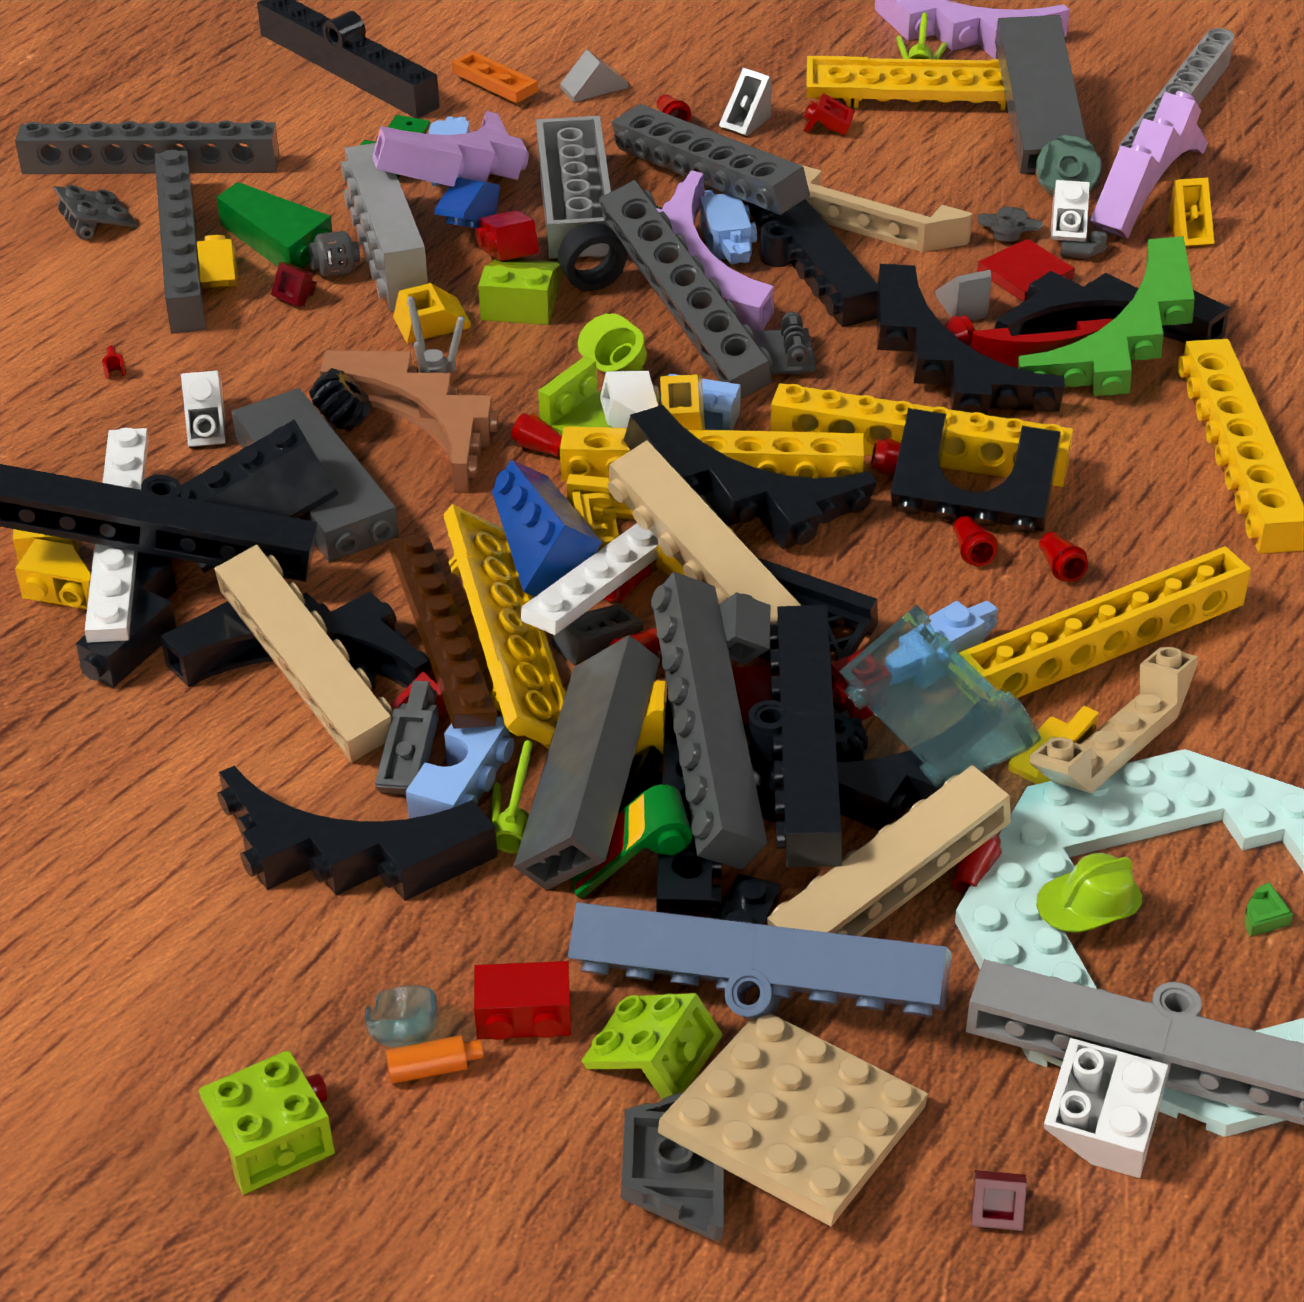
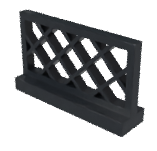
M758 558L801 606L827 605L830 652L834 651L837 658L836 662L841 658L855 654L866 634L870 636L873 634L878 625L877 598ZM845 626L855 631L852 635L835 639L831 628ZM770 649L758 657L771 662Z

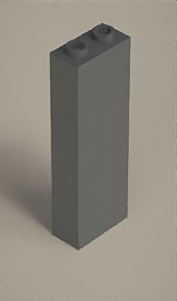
M1060 15L998 18L995 44L1020 174L1036 173L1037 158L1043 146L1049 141L1056 140L1057 137L1063 135L1078 136L1086 140Z
M300 388L232 410L236 440L242 448L255 443L294 419L339 493L337 496L298 518L317 522L315 545L328 562L391 540V538L399 537L396 507Z
M631 635L626 636L573 668L513 866L545 890L606 860L660 662L659 657Z

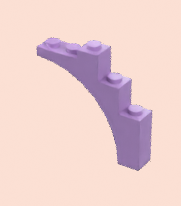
M875 0V11L908 41L919 39L922 14L926 12L928 14L926 37L935 35L941 42H946L948 44L947 47L951 51L978 44L993 59H998L995 44L998 18L1060 15L1064 37H1067L1070 9L1064 4L1045 8L1015 10L975 7L948 0Z
M1177 91L1175 95L1165 92L1153 121L1143 118L1132 147L1120 146L1090 219L1098 230L1128 239L1149 194L1169 165L1179 155L1188 150L1204 154L1208 142L1197 125L1201 109L1192 95Z
M486 111L481 128L465 134H424L381 126L372 158L377 170L454 187L457 177L487 182L489 174L518 180L520 171L525 170L529 153L521 138L508 135L497 113Z
M691 170L685 180L678 184L671 200L666 202L662 209H656L659 213L662 211L666 213L675 235L680 233L688 246L689 254L691 256L696 255L700 259L706 277L708 279L714 278L717 282L723 300L725 302L729 300L734 305L739 322L742 325L748 324L752 331H763L774 314L773 286L748 278L729 268L715 257L701 241L694 225L696 215L700 210V196H704L703 173Z

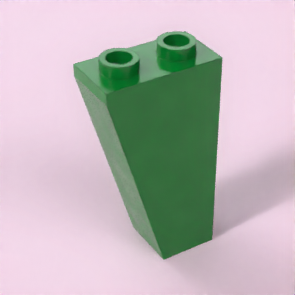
M240 182L235 183L216 197L220 225L277 267L279 262H287L301 269L310 263L309 243H313L315 236L320 233L333 232L330 215Z

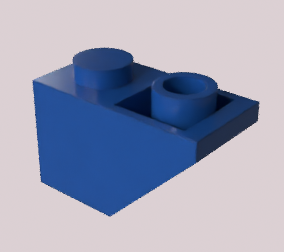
M456 178L454 187L450 186L435 207L434 214L446 216L447 224L479 228V217L496 214L500 185Z

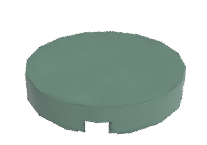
M1070 135L1057 137L1056 140L1048 142L1043 146L1037 158L1036 176L1039 184L1052 196H1054L1056 180L1090 182L1089 192H1091L1101 175L1102 161L1100 156L1094 150L1095 147L1083 138Z

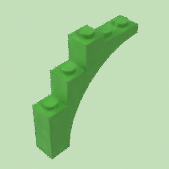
M1184 236L1148 239L1144 279L1132 301L1115 319L1099 331L1073 344L1048 352L1019 356L1018 368L1034 373L1064 376L1065 387L1092 385L1093 396L1129 394L1132 373L1130 360L1161 358L1163 345L1162 325L1192 323L1195 298Z

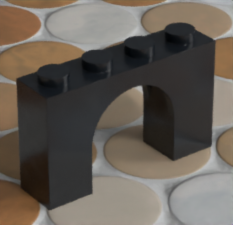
M908 408L890 493L893 506L908 514H919L920 511L936 513L937 517L945 520H957L958 517L969 516L982 526L992 527L1000 523L1012 525L1014 530L1024 533H1032L1035 529L1044 531L1060 449V431L1022 426L1015 464L1007 479L993 489L982 492H969L951 484L940 469L947 432L946 414Z

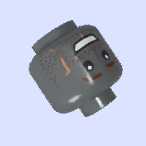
M345 231L316 235L314 242L309 243L312 270H317L322 277L351 274L354 269V262H360L358 242H352L350 236Z

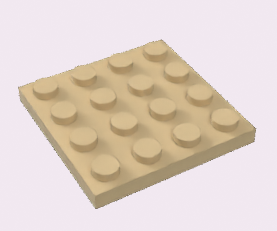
M769 1013L759 1018L750 1019L659 1120L658 1133L821 1222L832 1226L924 1110L928 1093Z

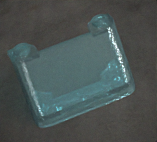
M916 604L839 671L849 685L844 689L848 698L860 710L866 705L923 762L919 768L936 787L942 782L945 783L951 776L959 775L971 765L983 772L1032 748L1042 738L1022 703L1009 691L1005 693L1002 689L999 691L995 689L955 651L948 638L934 631L930 624L932 620Z

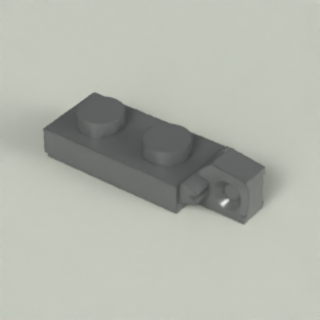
M413 681L408 703H402L399 709L394 708L375 781V787L380 793L406 795L407 788L424 763L429 761L439 721V708L435 705L437 691L432 688L429 681Z

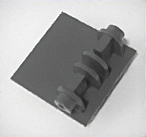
M68 185L67 188L53 187L60 198L58 202L59 212L80 239L92 238L97 223L137 228V223L130 216L128 210L123 207L116 195L108 190L87 191L75 185Z
M795 312L786 313L781 321V330L752 331L755 336L756 345L759 349L764 347L772 359L771 375H801L803 373L817 372L808 328H803L802 317Z

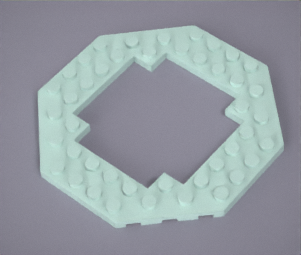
M1186 749L1128 762L1093 793L1053 781L1027 786L1011 814V823L1003 828L999 835L1002 854L979 881L977 887L970 885L956 909L955 923L979 969H981L983 961L986 959L1097 989L1066 933L1045 922L1040 917L1036 907L1037 894L1044 884L1072 872L1075 868L1069 857L1222 820L1242 851L1282 841L1304 873V789ZM1304 1018L1256 1030V1032L1304 1044ZM1022 1048L1027 1059L1044 1067H1047L1049 1062L1060 1067L1062 1066L1064 1060L1062 1058ZM1165 1087L1159 1112L1177 1118L1179 1113L1204 1122L1206 1123L1205 1130L1223 1137L1285 1121Z

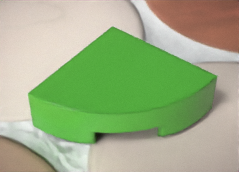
M1269 882L1257 888L1249 900L1244 916L1245 927L1250 937L1291 925L1293 913Z

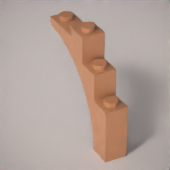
M325 350L320 370L321 375L331 368L344 371L348 377H353L354 381L369 396L372 407L399 415L421 427L438 442L447 455L452 468L454 493H469L471 478L478 477V456L474 455L481 454V447H490L492 432H498L499 412L498 410H492L491 395H458V388H452L451 373H419L418 366H412L411 351Z

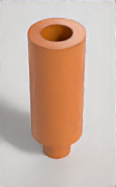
M461 1035L385 1049L391 1084L467 1070V1061L484 1058L481 1040L463 1042Z

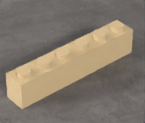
M648 440L610 464L608 488L615 500L619 503L624 502L631 509L638 525L642 529H649L658 539V544L662 551L668 557L674 556L683 566L686 576L715 586L719 604L736 592L748 594L758 601L771 605L770 623H778L777 606H801Z
M256 544L214 568L221 593L349 761L353 763L386 742L393 715L391 706L384 697L377 699L372 693L371 682L361 668L354 670L348 662L350 658L343 644L338 639L332 641L326 634L327 627L318 612L314 610L310 613L304 605L305 599L297 585L293 582L288 585L283 579L282 568L273 555L266 557Z
M971 765L959 775L951 776L944 783L943 787L930 797L916 802L910 811L895 823L884 826L875 838L860 849L849 852L843 858L842 866H836L824 876L820 875L814 878L807 888L793 899L779 904L772 914L767 917L768 925L863 936L1010 824V795L975 766Z

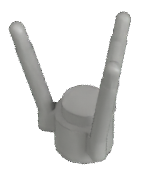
M409 296L407 302L416 338L414 349L420 373L455 372V360L463 331L464 317L460 316L457 319L449 355L446 358L440 350H426L415 300L412 296Z

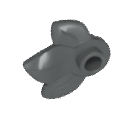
M1003 207L998 210L997 214L981 213L977 216L978 223L991 227V230L994 231L993 237L1001 241H1017L1024 231H1036L1043 227L1041 220L1029 219L1027 212L1017 207Z

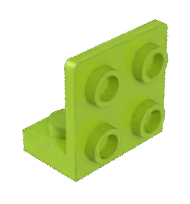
M584 356L538 390L539 417L561 435L563 427L612 428L606 423L600 400L601 392L597 391L596 361Z
M697 993L631 995L617 1004L615 1013L603 1030L593 1039L592 1046L581 1062L587 1070L642 1069L663 1100L665 1097L684 1093L699 1074L723 1034Z
M290 1051L281 1052L199 1089L200 1098L229 1150L235 1180L243 1195L335 1154L329 1117Z

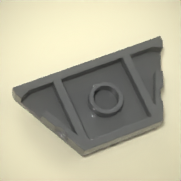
M682 1093L665 1097L658 1103H645L625 1109L621 1199L714 1241H722L724 1229V1168L658 1133L660 1118Z

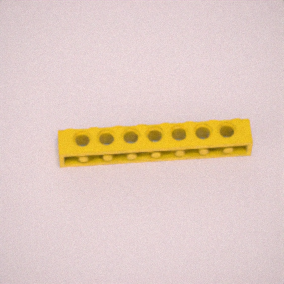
M1229 339L1186 341L1184 356H1180L1178 359L1179 376L1185 378L1188 397L1193 399L1196 404L1197 418L1204 423L1207 442L1209 444L1212 443L1215 449L1216 463L1219 467L1222 466L1225 473L1226 487L1228 490H1232L1234 494L1236 511L1238 514H1242L1245 520L1247 537L1253 539L1259 554L1304 551V504Z
M779 383L771 403L770 431L863 433L864 455L872 456L876 439L885 440L888 437L901 443L908 408L946 414L947 432L940 461V467L1007 478L1015 464L1022 426L1061 432L1060 449L1053 480L1054 486L1063 487L1069 465L1073 429L1056 424H1040L1017 418L1008 419L988 416L979 412L969 413L950 410L945 407H930L912 404L907 401L879 399L869 395L860 396L840 393L835 390L802 387L798 384Z
M563 427L560 445L561 482H567L569 474L609 478L610 464L631 451L624 442L627 428ZM687 429L703 443L732 459L758 469L782 475L827 478L844 477L863 472V433Z
M1224 546L958 653L955 690L972 708L978 703L995 708L1244 605L1251 568Z

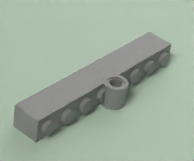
M984 959L969 1001L967 1033L1064 1059L1070 1038L1167 1064L1168 1069L1165 1083L1167 1088L1304 1125L1303 1043L1278 1038L1249 1028H1241L1200 1016L1202 1007L1201 997L1196 990L1183 983H1164L1154 991L1152 1002H1143L1110 993L1103 989L1087 987L1062 980L1058 977L1046 976L1016 968L1009 964H1001Z

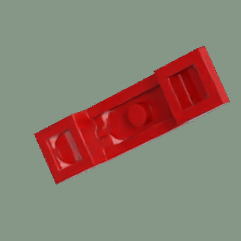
M1112 318L1077 321L1076 330L1011 336L1008 328L973 331L971 348L1003 364L1018 368L1019 356L1048 352L1073 344L1099 331L1111 322Z

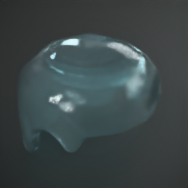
M400 986L384 990L377 994L373 1012L370 1006L365 1008V1026L369 1036L384 1046L394 1048L425 1041L435 1030L438 1022L436 993L430 987Z

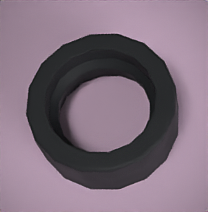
M591 222L576 227L566 235L558 250V263L572 285L580 290L595 291L604 289L614 283L622 274L626 264V250L611 228L602 223ZM599 243L609 245L608 254L599 265L587 270L575 268L576 260L583 250Z

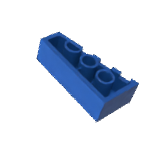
M512 459L506 469L499 473L492 494L523 592L536 597L594 555L602 541L548 476Z

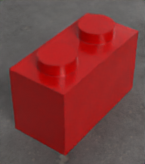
M517 210L478 218L479 228H476L477 243L480 248H483V251L499 261L539 254L534 219Z
M569 961L474 965L476 1038L503 1040L507 1038H551L554 1036L571 1035Z

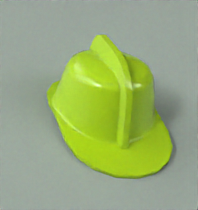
M618 314L597 316L588 322L580 332L578 350L583 357L586 356L595 360L598 370L605 373L612 371H644L642 367L647 359L645 336L640 329Z
M1092 853L1083 857L1072 872L1051 880L1041 888L1037 894L1036 903L1040 917L1050 926L1061 931L1079 933L1093 930L1134 915L1142 905V894L1134 882L1131 859L1129 857L1117 858L1105 853Z

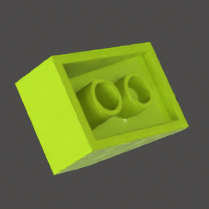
M522 258L499 261L495 259L485 265L478 285L480 319L484 321L549 325L564 273L558 261Z

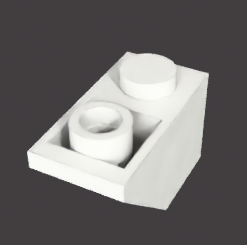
M1056 180L1052 204V240L1086 242L1090 182Z
M218 370L181 374L188 447L226 444L222 380Z
M649 371L606 372L600 394L606 423L612 428H627L631 414L658 406L659 390L657 386H653Z

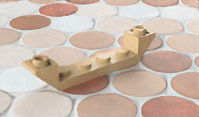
M801 165L804 167L810 196L806 200L827 225L920 252L963 246L970 242L972 213L941 205L931 217L822 187V171Z
M1160 647L1140 664V694L1081 744L1074 743L1072 740L1063 737L1050 738L1030 755V764L1055 783L1093 793L1178 718L1198 665V656L1182 653L1181 650L1174 647Z

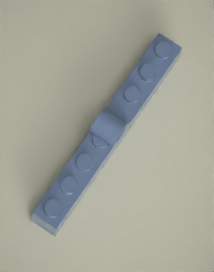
M576 902L568 958L582 964L581 972L608 976L609 968L626 970L625 977L630 979L653 981L654 974L671 976L670 983L689 987H698L699 979L717 981L716 989L725 991V1000L729 1008L734 1013L750 1021V1019L759 1018L769 1013L774 1015L779 1008L780 998L790 999L791 991L809 993V1001L837 1005L838 997L856 999V1007L884 1011L885 1003L904 1005L903 1013L932 1017L933 1009L946 1010L952 952L945 946ZM758 986L760 989L758 1001L752 1005H747L745 1000L746 993L752 987Z

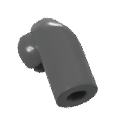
M1092 231L1089 242L1062 240L1060 256L1089 259L1101 254L1108 247V244H1106L1108 234L1101 231Z

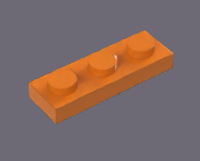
M471 51L451 62L453 74L477 84L489 92L500 95L510 102L517 104L538 92L537 80L475 51Z

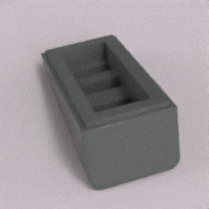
M618 603L585 612L559 633L553 635L552 645L572 664H577L609 647L614 639L643 630L644 623Z

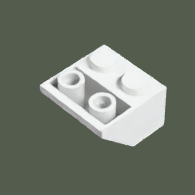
M1070 1038L1046 1115L1044 1129L1090 1164L1140 1178L1165 1090L1168 1065Z

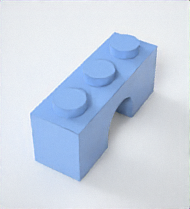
M496 716V726L453 729L452 723L444 733L447 764L452 766L441 767L424 763L406 790L409 819L451 809L471 800L478 804L484 791L488 792L492 788L496 772L502 763H507L513 753L514 739L510 738V731L504 724V718Z

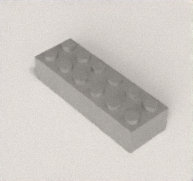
M600 116L536 119L537 151L549 259L558 258V250L562 240L576 227L591 222L607 225L604 221L599 201L600 197L611 192ZM603 243L591 245L583 250L578 257H604L608 254L609 245Z
M376 143L346 147V161H341L344 182L347 181L348 190H344L346 208L350 210L352 225L356 227L359 244L363 245L364 258L366 263L369 262L372 280H376L379 299H385L389 312L395 310L399 290L428 284L425 246L397 175L376 169L372 158Z

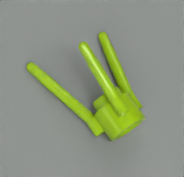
M926 12L922 14L918 44L909 50V55L902 37H896L903 59L939 60L948 46L946 42L942 43L933 56L931 48L925 44L928 18Z
M526 740L523 744L510 804L502 813L501 785L498 782L493 784L492 823L496 830V844L499 850L507 853H518L529 817L527 811L519 808L532 748L530 740Z

